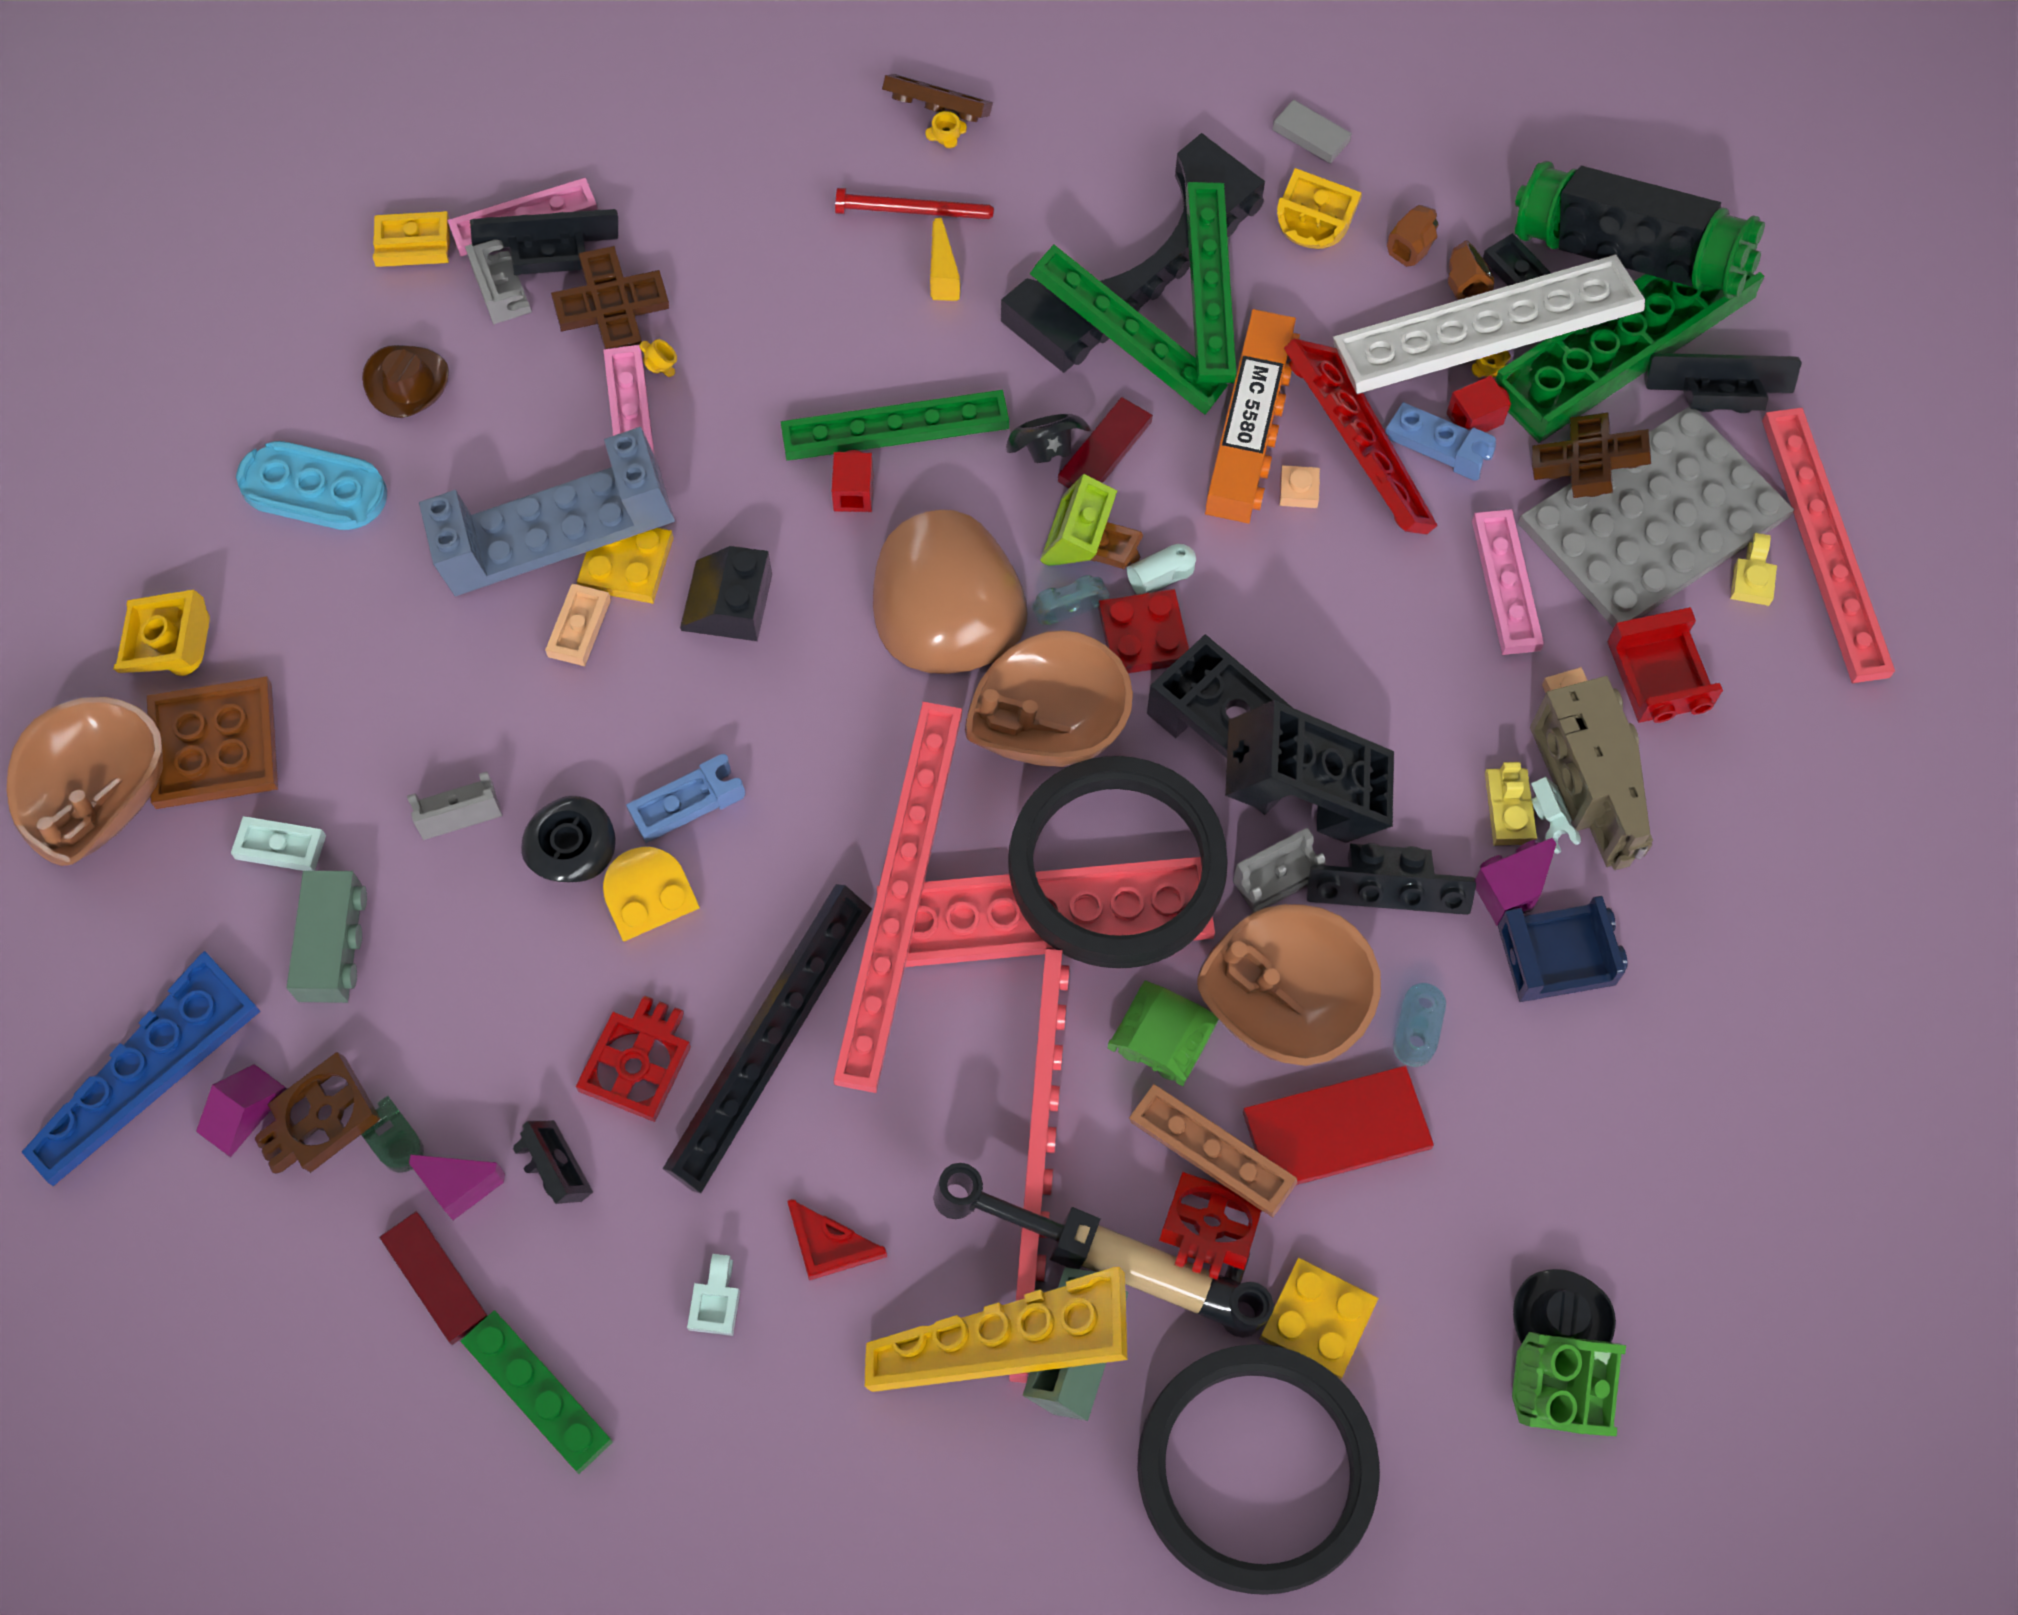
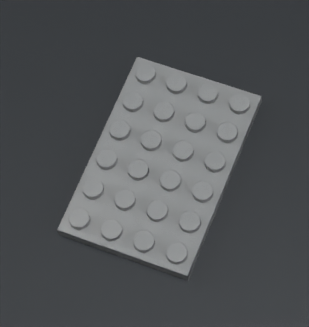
M1687 407L1650 431L1652 464L1631 469H1613V493L1602 494L1596 497L1573 498L1571 482L1522 514L1519 518V526L1613 628L1618 622L1643 617L1747 547L1749 542L1753 543L1755 533H1768L1790 518L1794 511L1782 496L1697 409Z

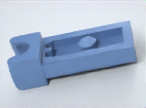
M1404 402L1392 418L1385 432L1389 440L1454 467L1453 472L1474 481L1480 479L1483 459L1491 460L1496 448V438L1474 427L1470 431Z
M718 755L700 764V769L626 804L627 810L645 843L717 808L722 810L744 798L745 789L740 778L721 781L731 774L727 755Z

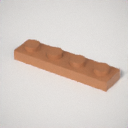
M1155 1084L1152 1085L1129 1117L1133 1125L1272 1218L1298 1183L1295 1176Z

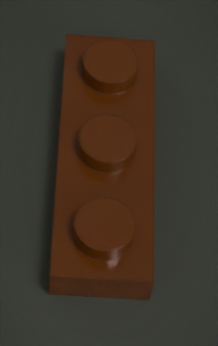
M897 74L885 75L882 90L893 92L892 99L912 103L913 99L925 102L924 108L936 112H943L946 108L958 111L957 116L960 119L971 122H978V118L990 116L993 102Z

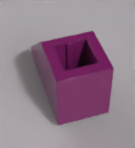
M1553 837L1541 843L1537 840H1531L1517 848L1513 855L1506 858L1497 855L1480 865V870L1475 878L1476 891L1496 926L1499 924L1505 911L1522 908L1524 914L1533 910L1541 896L1557 845Z

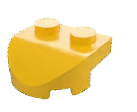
M1295 168L1282 198L1280 197L1278 202L1277 216L1280 229L1287 239L1300 246L1312 249L1331 247L1341 241L1346 235L1362 198V192Z
M638 847L628 850L619 855L606 871L603 881V895L623 942L700 908L681 865L672 855L661 849Z

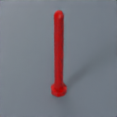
M837 188L836 214H845L846 209L990 219L993 218L994 207L987 204L846 194V188Z

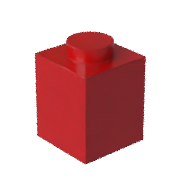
M1492 375L1454 391L1446 414L1452 423L1470 431L1474 427L1486 433L1504 424L1511 402L1507 391L1503 387H1499Z
M858 450L834 452L831 489L834 511L872 512L874 479L872 453H863Z

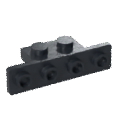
M616 209L471 219L472 246L492 240H501L504 247L510 248L514 275L582 270L579 253L586 252L584 242L618 239V212Z
M1653 353L1650 357L1645 385L1648 390H1681L1684 392L1690 409H1697L1701 412H1712L1714 410H1733L1738 413H1749L1752 410L1766 411L1769 398L1767 393H1793L1795 391L1802 362L1797 356Z
M1350 843L1348 853L1349 867L1315 864L1310 867L1306 898L1308 902L1468 915L1471 913L1476 890V879L1474 877L1435 874L1432 850L1414 846L1402 848L1380 846L1374 843Z

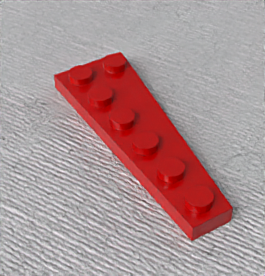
M1293 338L1284 347V350L1291 359L1289 362L1291 370L1298 377L1305 380L1394 514V519L1398 526L1405 532L1425 535L1430 533L1438 526L1364 393H1356L1337 348Z

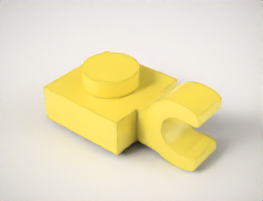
M1755 533L1753 543L1749 542L1747 546L1746 559L1738 558L1734 564L1730 599L1769 606L1773 601L1777 565L1766 563L1771 541L1770 535Z

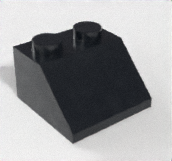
M728 546L696 560L680 626L681 631L758 642L772 579L769 552Z

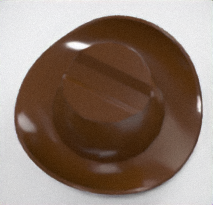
M405 345L387 346L377 350L367 360L362 374L363 387L371 404L381 413L397 418L409 417L427 409L440 398L448 382L449 368L447 362L440 355L429 349Z

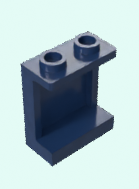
M1603 896L1593 897L1590 903L1585 906L1524 916L1522 908L1505 911L1498 924V929L1519 1002L1617 985L1627 969L1628 961L1625 949L1617 944L1614 934L1616 928L1615 916L1610 907L1606 908Z

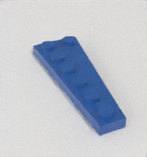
M206 951L201 953L167 990L170 994L154 1012L149 1010L138 1022L141 1026L124 1045L119 1043L109 1054L111 1059L98 1074L89 1077L74 1093L73 1098L61 1107L22 1150V1154L52 1186L56 1185L261 1012Z

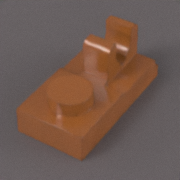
M1107 522L1097 553L1090 561H1097L1125 569V567L1139 561L1141 558L1137 547L1143 537L1142 532Z

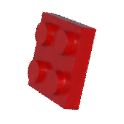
M1175 589L1099 601L1098 610L1106 646L1121 659L1128 674L1170 667L1189 649Z

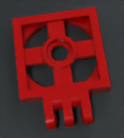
M644 996L632 1019L612 1012L575 1087L580 1093L655 1122L690 1051L691 1045L689 1041L674 1036L683 1018L684 1011L675 1007L668 1021H664L669 1005L660 1001L653 1014L649 1015L654 1000L651 997ZM638 1034L633 1047L623 1052L609 1046L621 1037ZM656 1040L665 1046L670 1055L671 1061L667 1069L650 1063L648 1055ZM630 1059L641 1061L642 1066L637 1073L626 1071L625 1065ZM599 1062L616 1068L619 1074L611 1091L603 1089L599 1082ZM646 1080L658 1085L655 1095L646 1100L635 1102L628 1099L635 1082Z
M1182 1172L1159 1241L1180 1248L1175 1266L1183 1268L1188 1257L1195 1259L1192 1272L1200 1274L1205 1262L1211 1264L1209 1277L1217 1280L1223 1263L1244 1270L1262 1210L1226 1186ZM1192 1194L1209 1200L1207 1208L1198 1209L1183 1204L1181 1201L1185 1196ZM1226 1206L1244 1212L1249 1220L1248 1226L1228 1219L1224 1214ZM1213 1217L1220 1222V1225L1210 1226L1204 1221V1218ZM1183 1222L1194 1225L1199 1234L1196 1235L1190 1231ZM1224 1236L1236 1239V1241L1216 1242L1215 1240Z

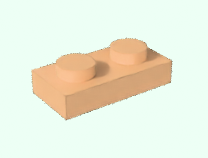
M571 584L545 649L549 658L581 666L586 665L611 601L609 592Z

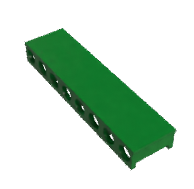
M1748 272L1740 296H1734L1729 299L1724 297L1722 290L1705 286L1702 290H1697L1694 287L1644 274L1634 281L1645 298L1644 311L1548 338L1498 371L1495 381L1499 387L1501 386L1507 391L1511 402L1508 413L1538 443H1541L1569 424L1570 418L1581 416L1648 371L1650 357L1653 353L1676 352L1756 298L1765 276L1761 272H1758L1756 275Z

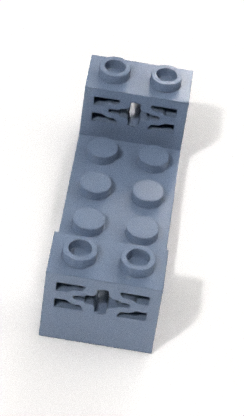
M638 427L604 439L611 468L471 515L456 490L420 501L419 506L433 565L454 596L675 522L658 462L642 428Z

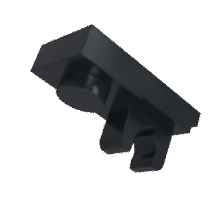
M554 1120L527 1121L522 1126L524 1130L520 1132L522 1138L513 1146L515 1154L530 1152L532 1156L531 1162L523 1168L525 1173H539L543 1180L544 1190L553 1199L555 1204L575 1203L585 1200L593 1193V1190Z

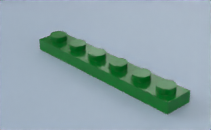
M1188 182L1186 187V206L1197 382L1234 383L1236 378V360L1224 183Z
M1053 244L1030 272L1032 277L1204 415H1206L1227 388V383L1197 382L1196 359L1194 356L1056 245Z
M1003 390L780 421L786 461L832 455L834 452L860 451L1009 429V416Z

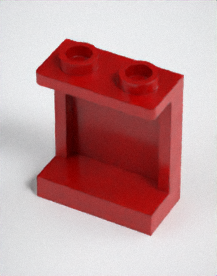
M1691 607L1618 622L1607 640L1638 723L1653 720L1655 723H1661L1672 719L1678 714L1691 712L1693 715L1705 713L1714 707V704L1723 692L1720 683H1710L1690 631L1696 622Z

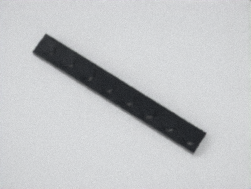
M836 884L662 1168L691 1191L702 1193L871 912L872 908L846 885Z

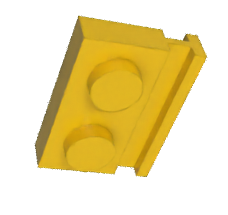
M448 212L375 215L374 253L372 257L375 266L449 263L450 226L447 220H450Z

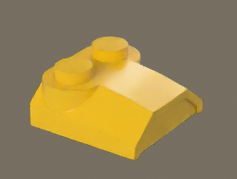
M193 589L127 600V611L119 652L113 670L118 673L169 670L177 676H186L199 667L204 656L210 615L202 595Z

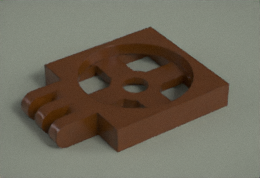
M335 1052L268 1103L276 1120L255 1136V1141L258 1147L262 1148L261 1152L265 1160L269 1161L268 1166L272 1173L283 1172L297 1160L303 1169L311 1173L376 1124L381 1118L346 1057ZM332 1076L341 1077L347 1081L348 1085L334 1096H327L321 1086ZM306 1096L311 1105L309 1115L294 1125L290 1118L292 1106ZM354 1103L351 1117L344 1127L341 1122L344 1110ZM325 1105H330L332 1108L330 1116L325 1120H320L318 1117L320 1109ZM318 1129L325 1131L329 1138V1141L318 1145H305L304 1140Z

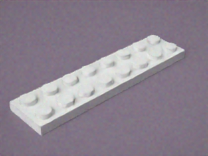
M1613 255L1333 337L1334 348H1337L1347 375L1356 393L1359 394L1644 311L1645 298L1617 255Z

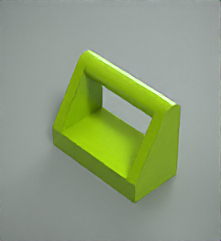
M1083 474L1062 495L1040 561L1048 566L1090 561L1097 553L1117 490Z

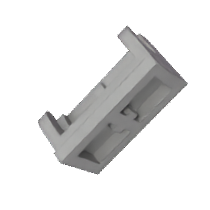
M492 240L472 246V244L465 246L472 270L493 324L532 312L519 277L513 273L509 251L489 255L492 251L504 248L501 240Z
M488 772L479 774L481 779L479 782L419 800L416 793L407 796L413 812H411L413 823L423 840L502 816L493 781Z
M1308 828L1237 864L1233 883L1253 913L1308 886L1310 867L1314 864L1325 865L1323 853L1316 855L1313 851V835Z

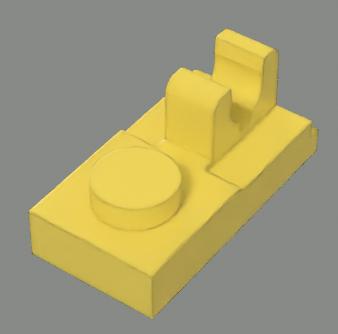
M1503 762L1500 769H1486L1484 773L1493 846L1523 845L1531 840H1537L1528 769L1521 768L1520 762Z

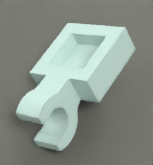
M1547 777L1531 783L1536 797L1532 798L1531 801L1541 820L1547 819L1550 822V828L1546 833V840L1553 837L1557 844L1554 852L1556 854L1561 852L1558 838L1562 834H1569L1570 840L1575 845L1580 844V834L1571 824V816L1558 786Z
M712 1254L708 1285L694 1283L687 1325L689 1331L733 1336L740 1290L728 1287L733 1268L731 1256Z

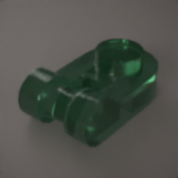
M387 1095L377 1103L379 1107L375 1109L381 1120L361 1135L379 1160L390 1171L397 1173L408 1172L413 1169L409 1164L410 1155L423 1156L424 1145L420 1137ZM390 1120L394 1126L379 1136L376 1130Z

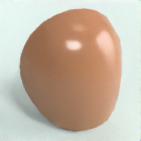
M934 510L918 514L902 522L887 537L881 548L873 584L875 625L885 648L893 657L907 667L938 674L972 671L996 661L1021 639L1028 616L1022 585L1009 559L995 538L980 522L970 515L955 510Z
M1061 630L1048 631L1027 638L1001 655L980 680L966 718V738L970 742L1002 757L1040 766L1064 767L1092 759L1114 742L1127 723L1131 714L1133 698L1130 676L1121 659L1100 641L1085 634Z
M109 697L79 698L59 704L35 718L21 733L12 750L7 772L6 789L9 811L14 825L29 846L51 863L66 866L73 865L95 852L119 834L142 810L160 778L163 769L161 734L153 719L141 708L123 700Z
M1282 904L1254 912L1236 924L1215 945L1205 959L1198 974L1197 985L1203 1001L1230 1033L1248 1048L1273 1061L1308 1066L1334 1059L1346 1052L1364 1035L1375 1016L1381 997V971L1367 940L1355 926L1343 917L1324 908L1303 904Z

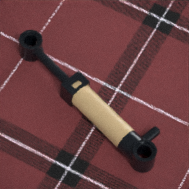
M955 1163L946 1167L935 1187L933 1195L934 1205L939 1213L946 1218L955 1220L965 1218L971 1212H974L976 1208L1056 1241L1050 1257L1051 1261L1068 1268L1080 1269L1082 1266L1095 1272L1112 1267H1120L1125 1272L1126 1285L1221 1323L1227 1332L1236 1337L1252 1336L1269 1320L1273 1313V1299L1264 1286L1255 1282L1241 1283L1250 1253L1244 1270L1228 1265L1225 1276L1219 1274L1218 1279L1215 1280L1209 1277L1208 1269L1202 1267L1200 1274L1192 1272L1194 1264L1188 1261L1183 1268L1175 1266L1176 1256L1099 1225L1101 1218L1077 1208L1071 1207L1063 1224H1060L982 1192L983 1182L981 1175L969 1164ZM960 1185L965 1188L968 1196L964 1198L955 1197L949 1192L948 1186ZM1238 1302L1249 1304L1254 1310L1255 1317L1250 1318L1243 1315L1239 1310Z

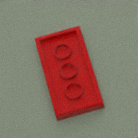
M1406 1065L1243 1109V1115L1254 1150L1295 1176L1298 1182L1296 1185L1427 1151L1434 1146Z

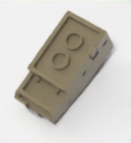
M1608 676L1547 691L1531 723L1530 730L1542 754L1551 779L1558 786L1572 819L1571 824L1577 831L1590 828L1606 867L1612 866L1614 870L1630 867L1634 859H1641L1647 854L1653 845V838L1650 834L1638 745L1639 737L1635 726L1632 723H1628L1623 712L1621 694L1616 688L1612 687Z

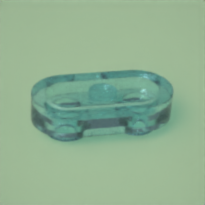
M1086 575L1078 578L1073 584L1059 589L1048 588L1037 595L1032 605V610L1039 624L1050 625L1098 608L1100 600L1109 598V591L1102 578Z
M1419 983L1412 986L1402 1001L1393 1041V1050L1396 1057L1408 1066L1419 1067L1427 1064L1434 1056L1438 1047L1446 1010V999L1441 990L1432 984ZM1418 999H1429L1432 1003V1007H1422L1419 1004ZM1410 1037H1420L1424 1045L1421 1047L1414 1046L1410 1042Z

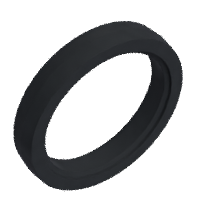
M1105 756L1075 763L1052 775L1026 801L1015 823L1009 845L1008 867L1011 886L1017 904L1031 928L1056 950H1062V954L1074 960L1104 968L1118 969L1146 966L1166 959L1185 948L1203 931L1211 920L1220 903L1227 878L1228 862L1224 832L1214 809L1205 796L1192 783L1175 771L1158 763L1135 757ZM1111 789L1140 792L1169 806L1188 825L1199 847L1202 865L1201 880L1190 902L1172 920L1160 927L1140 934L1106 935L1074 924L1059 913L1048 901L1035 874L1033 862L1035 846L1041 831L1049 819L1064 805L1080 796L1095 791Z
M1257 1344L1239 1345L1210 1353L1193 1362L1177 1374L1159 1394L1145 1420L1139 1442L1137 1463L1139 1488L1148 1518L1157 1535L1173 1556L1186 1568L1202 1579L1231 1591L1260 1595L1281 1594L1301 1589L1319 1581L1337 1569L1352 1554L1368 1529L1374 1513L1379 1491L1380 1462L1374 1433L1364 1410L1350 1389L1330 1370L1315 1360L1286 1348ZM1241 1376H1264L1285 1381L1300 1388L1327 1411L1335 1422L1345 1443L1349 1460L1350 1483L1342 1515L1335 1528L1321 1544L1306 1554L1292 1560L1280 1563L1256 1564L1239 1561L1215 1551L1200 1540L1186 1525L1171 1497L1166 1476V1450L1172 1427L1183 1409L1198 1394L1212 1385L1227 1379Z

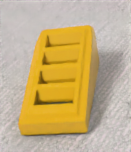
M935 218L932 225L930 297H932V300L957 301L960 299V276L942 218Z

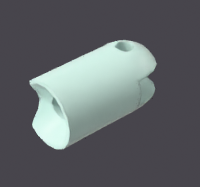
M1185 544L1171 545L1127 567L1129 582L1137 595L1156 592L1178 580L1191 576L1195 570L1196 555L1194 550Z

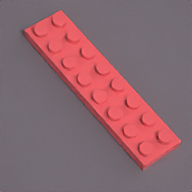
M1201 857L1038 871L1035 874L1048 901L1065 918L1080 927L1096 933L1121 936L1140 934L1153 930L1177 916L1187 906L1198 888L1201 880L1202 865ZM1009 874L924 882L905 967L1045 954V949H1056L1046 943L1024 918L1015 899ZM1213 916L1194 940L1214 939Z

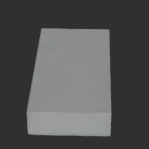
M1295 100L1276 118L1272 129L1330 164L1348 145L1352 135L1349 131Z

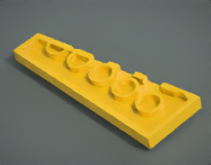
M1112 1267L1066 1281V1286L1043 1292L1040 1289L1024 1294L1025 1298L1004 1305L998 1302L983 1307L984 1311L962 1318L955 1315L936 1321L930 1326H919L867 1342L864 1387L871 1392L1128 1360L1125 1272L1120 1267Z

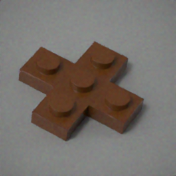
M615 246L579 253V261L586 285L551 292L561 332L597 324L604 349L640 345L642 340L635 316L669 309V301L660 270L623 277Z
M1608 412L1570 418L1571 440L1532 445L1534 480L1557 479L1562 476L1571 475L1573 498L1596 497L1602 494L1613 493V469H1631L1652 464L1649 429L1611 434Z

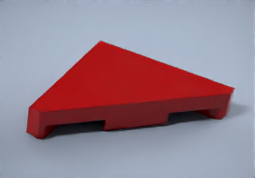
M794 1199L787 1201L809 1281L887 1257L884 1246L873 1243L856 1234L850 1228L799 1204Z

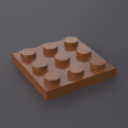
M267 676L147 695V715L153 719L160 731L163 769L157 786L150 796L151 804L155 809L278 790L272 683Z

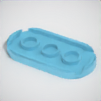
M274 441L265 444L266 447L258 451L255 448L242 459L237 469L236 479L245 501L253 508L262 512L334 529L351 530L365 526L381 513L387 500L386 484L378 470L371 463L362 459L290 442Z

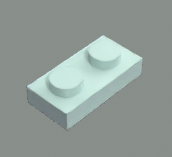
M243 816L231 854L236 860L302 871H315L326 835L322 829Z

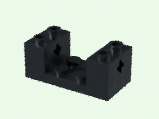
M1205 634L1150 685L1147 714L1175 739L1184 730L1191 727L1227 758L1229 719L1231 718L1228 717L1226 711L1229 708L1238 706L1248 712L1273 700L1290 707L1292 706ZM1281 799L1257 807V809L1266 815Z
M1276 700L1229 719L1225 796L1257 808L1288 795H1293L1317 805V832L1344 843L1393 827L1394 751Z

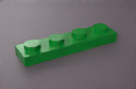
M495 1310L460 1341L578 1474L613 1443L611 1438Z

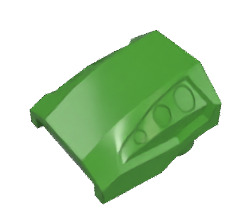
M1144 980L1112 1039L1109 1040L1107 1049L1115 1052L1118 1047V1053L1125 1059L1137 1063L1142 1062L1152 1067L1153 1071H1158L1163 1078L1172 1081L1176 1080L1177 1084L1184 1086L1219 1019L1214 1013L1201 1005L1162 986Z
M1529 1332L1517 1351L1512 1399L1519 1423L1529 1427L1617 1437L1618 1427L1614 1426L1621 1354L1626 1353V1345Z

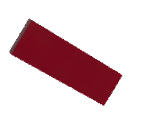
M1121 397L1060 471L1058 482L1070 488L1085 474L1103 483L1152 423L1153 415Z
M417 1211L379 1237L451 1345L465 1337L488 1316Z

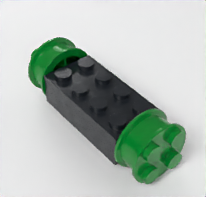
M1543 161L1535 166L1527 185H1522L1519 188L1515 200L1516 207H1519L1515 235L1522 241L1536 238L1546 241L1547 246L1551 249L1559 248V250L1594 260L1617 255L1626 269L1694 287L1697 290H1702L1705 286L1722 290L1724 297L1729 299L1734 296H1740L1748 272L1753 274L1759 265L1761 251L1756 249L1762 238L1765 222L1760 221V218L1754 215L1748 218V220L1731 216L1729 210L1721 207L1722 202L1582 165L1578 169L1574 168L1569 172L1555 169L1553 163L1549 161Z

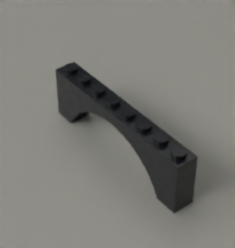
M1203 133L1199 134L1177 153L1175 178L1180 187L1184 209L1172 235L1155 254L1143 263L1117 276L1100 280V282L1138 312L1150 299H1157L1172 280L1183 277L1190 267L1186 187L1188 182L1224 183L1227 237L1235 232L1241 221L1248 215L1254 216L1263 205L1265 181ZM1026 278L1001 299V322L1063 373L1074 364H1081L1087 358L1090 350L1097 344L1105 343L1110 339L1037 280Z

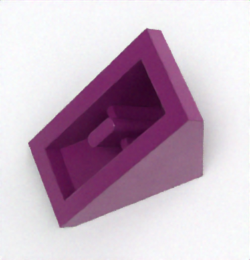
M253 1064L212 1085L196 1132L231 1158L271 1111L268 1103L287 1090V1088Z
M410 1155L409 1164L453 1221L504 1183L505 1173L496 1162Z

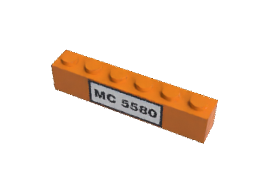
M1252 309L1208 492L1205 515L1249 524L1252 510L1260 511L1265 488L1258 487L1260 478H1268L1272 456L1265 454L1267 446L1275 448L1279 425L1273 424L1274 415L1282 417L1286 394H1281L1280 389L1281 385L1289 386L1292 374L1289 363H1287L1288 355L1284 347L1293 338H1300V334L1293 333L1296 322L1295 317Z

